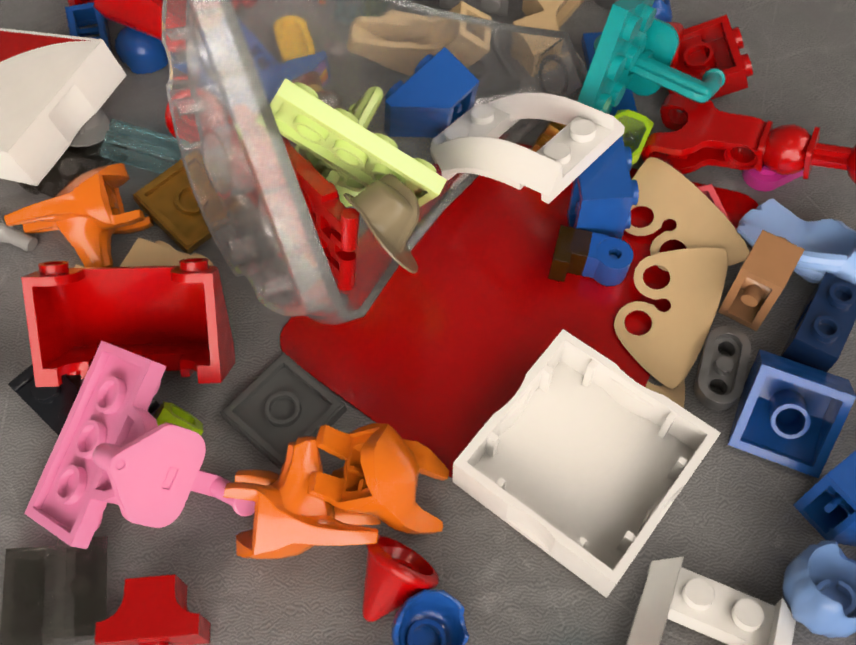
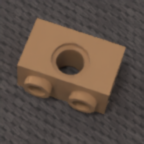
M762 230L718 312L757 332L785 288L805 249L790 243L783 237L775 236Z

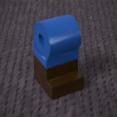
M561 225L548 279L564 282L566 274L571 273L594 278L599 284L604 286L619 285L627 275L633 260V250L628 243L621 239Z

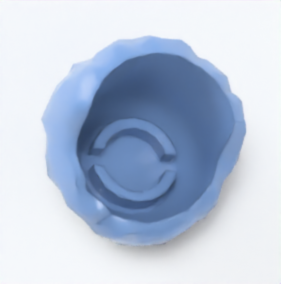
M823 540L818 544L809 545L786 567L782 586L784 599L791 608L792 618L804 624L812 633L824 635L828 638H846L856 633V561L849 559L835 540Z

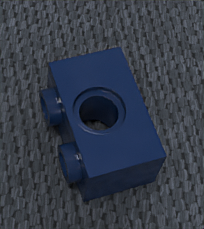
M826 272L808 297L781 357L828 372L839 359L856 321V285Z

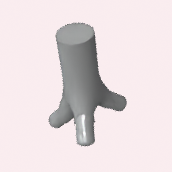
M0 214V242L10 243L27 252L35 250L38 244L37 238L12 226H7Z

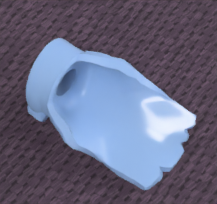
M773 198L757 206V209H751L739 221L740 224L736 230L752 248L762 230L775 236L783 237L790 243L805 249L794 272L806 281L819 283L827 272L856 285V231L846 226L842 221L836 219L804 221Z

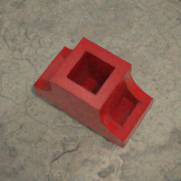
M176 574L126 578L123 600L118 610L108 619L96 622L94 644L210 643V622L200 613L189 612L187 607V585Z

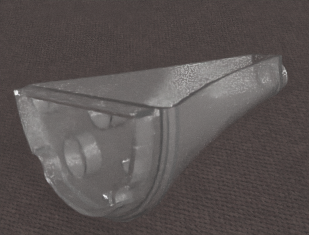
M163 0L162 43L169 63V81L166 84L174 132L192 192L218 249L236 277L243 275L247 277L255 291L257 301L271 311L281 315L305 316L322 324L336 325L364 317L399 267V264L381 246L360 215L358 245L355 250L357 254L355 286L350 291H342L337 287V279L333 276L281 137L282 135L270 107L285 78L293 83L300 82L309 86L317 93L318 99L334 109L341 108L348 111L351 105L357 103L368 88L373 86L380 87L384 94L383 100L367 130L374 134L380 133L390 137L384 131L385 96L387 92L398 81L402 80L405 83L415 74L416 66L428 54L435 56L444 47L480 81L474 105L477 103L487 104L493 100L519 93H546L576 101L579 98L587 76L585 64L582 58L575 52L568 31L516 26L431 8L408 0ZM520 119L501 135L499 139L517 143L544 120ZM390 137L397 143L399 150L412 158H421L431 163L436 168V173L442 176L438 163L435 164L430 153L432 139L434 138ZM287 139L291 146L295 148L297 144ZM472 173L455 174L450 180L446 181L439 196L419 208L418 224L406 243L410 251L442 212L479 175Z

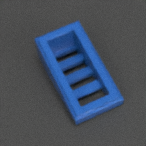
M94 2L65 7L70 36L82 37L99 34L100 36L91 38L103 39L112 53L107 19L94 8ZM98 25L96 27L80 29L81 26Z

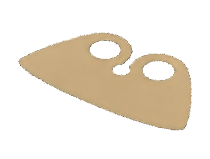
M655 157L646 159L632 179L637 180L639 198L637 205H632L631 210L637 206L648 207L654 213V219L646 227L638 228L630 225V228L625 229V231L635 236H647L659 230L665 220L673 219L676 221L677 227L672 231H664L654 239L650 247L651 255L660 253L659 250L665 242L677 240L682 242L686 248L717 247L726 249L728 266L744 262L750 251L736 228L717 206L690 180L668 163ZM658 266L660 269L667 271L666 268Z
M717 247L678 249L657 253L641 260L634 271L635 287L648 298L654 300L667 299L671 304V308L666 312H660L653 304L634 301L623 306L615 317V332L623 346L652 377L669 389L678 387L687 377L705 343L725 285L728 270V254L726 249ZM657 265L666 268L670 274V282L666 287L652 289L644 283L643 273L650 266ZM637 310L647 313L652 320V327L649 332L639 336L629 333L624 324L626 316Z

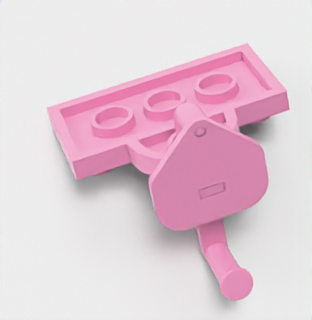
M101 341L24 514L69 546L88 549L94 533L102 522L103 512L107 503L119 505L123 517L131 523L162 528L178 518L185 506L190 491L215 497L232 506L236 514L245 517L254 514L255 501L224 498L225 486L231 481L217 474L200 470L206 452L203 438L192 430L171 423H164L158 426L156 419L148 412L153 397L159 391L161 378L167 366Z

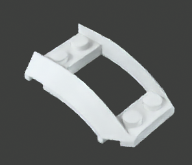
M519 93L493 100L487 104L477 103L432 139L430 153L435 164L438 163L442 177L450 180L457 173L477 174L498 180L518 190L526 186L541 193V201L549 204L624 134L625 126L612 115L566 97L546 93ZM520 119H542L566 125L537 152L519 144L499 139L501 135Z
M684 556L653 560L650 563L645 587L626 645H659L666 621L669 619L728 645H792L796 620L792 618V613L783 597L774 606L682 568Z

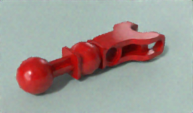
M676 92L666 96L660 108L662 122L668 129L675 131L651 134L641 152L644 162L649 157L658 158L668 163L682 175L694 172L708 165L738 170L756 169V171L761 172L765 164L771 171L780 175L795 174L804 170L803 179L808 180L812 167L815 165L847 170L848 176L856 184V144L853 148L819 143L821 127L815 126L812 135L805 128L796 124L780 125L773 129V121L768 120L765 122L753 116L722 112L715 107L710 99L705 103H698Z

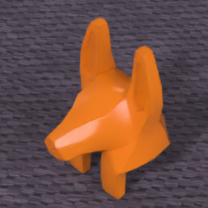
M123 163L100 166L84 172L71 180L54 198L29 205L4 216L7 226L22 224L23 230L27 234L60 230L77 252L85 268L113 267L111 255L113 234H132L154 226L151 217H145L142 210L124 211L118 187L124 185L130 178Z
M371 423L359 427L348 434L328 425L320 426L316 438V446L339 459L345 460L344 467L334 470L331 475L320 471H311L308 483L309 494L339 509L373 515L392 529L406 534H434L443 530V522L424 511L415 502L419 474L438 480H446L449 477V469L429 448L418 441L402 439L399 433L389 424Z
M314 436L298 437L295 442L288 443L285 461L280 474L268 470H239L235 474V482H229L225 486L224 498L255 501L253 529L236 535V555L243 558L283 559L300 555L315 545L375 544L378 541V529L359 525H380L381 520L373 515L339 509L308 493L311 471L323 472L320 449L316 446L317 437Z

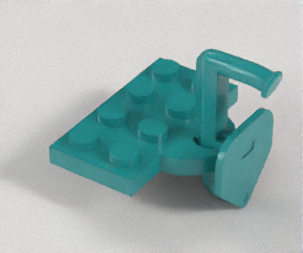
M619 0L613 3L603 32L593 43L595 54L577 102L610 115L612 107H616L620 103L626 88L637 95L649 96L663 86L693 101L705 103L723 86L725 74L720 69L712 68L703 74L701 81L670 67L678 49L679 36L672 25L655 18L656 8L652 7L655 0Z

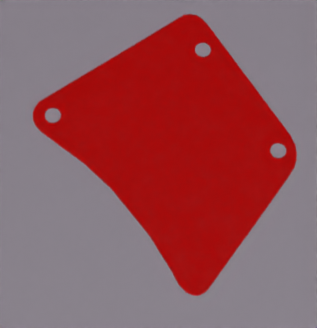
M513 142V143L519 144V145H521V146H524V147H526V148H528V149H531V148H532V146H530V145ZM437 164L435 166L436 173L442 176L441 169ZM631 168L629 171L631 180L638 169ZM457 173L450 180L446 181L439 196L419 208L418 224L406 243L417 262V273H411L401 267L371 233L355 250L357 259L354 288L350 291L340 290L337 287V279L331 274L285 324L280 335V348L282 352L311 376L374 422L389 424L399 433L402 439L418 441L429 448L449 469V476L453 479V462L490 417L514 397L527 372L563 329L616 363L630 378L646 387L650 374L623 346L616 335L614 322L619 310L627 303L634 301L653 304L660 312H666L671 308V304L667 299L654 300L641 294L635 287L633 276L639 262L651 256L650 247L654 239L664 231L674 230L677 227V223L673 219H667L662 223V227L647 236H635L624 230L622 240L631 246L633 260L624 281L619 285L604 286L599 284L594 278L571 273L566 274L564 282L548 279L560 226L569 227L567 212L573 182L548 204L541 201V193L526 186L518 190L489 177L470 173ZM692 182L696 187L705 185L701 183ZM714 187L730 222L735 228L738 227L739 221L751 209H757V206H759L754 199L741 192ZM637 206L631 210V225L634 227L643 228L652 223L654 213L650 208ZM669 240L661 246L659 251L661 253L686 249V247L680 241ZM657 265L650 266L643 273V280L652 289H662L670 282V274L660 269ZM338 298H348L356 306L354 316L344 322L332 319L328 312L331 302ZM637 310L626 316L624 324L629 333L639 336L649 332L652 327V320L647 313Z

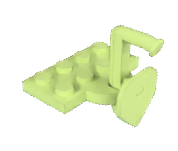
M285 78L260 121L297 144L294 149L302 157L309 160L313 167L336 187L339 199L346 207H351L352 205L343 196L345 193L356 197L372 182L379 181L387 174L396 176L413 191L418 199L419 208L439 196L447 179L436 173V168L431 163L405 154L398 149L397 143L390 137L380 133L374 134L367 130L383 100V91L378 86L368 88L357 103L351 105L348 111L341 108L334 109L318 99L317 93L309 86L300 82L293 83Z

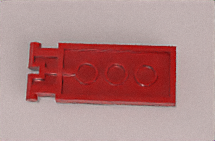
M249 104L233 107L236 178L319 268L323 266L327 268L337 279V287L340 290H352L355 286L357 259L355 250L358 245L360 213L354 208H347L340 201L336 187L331 182H328L313 167L309 160L302 157L286 138H283L279 133L261 123L260 121L263 117Z

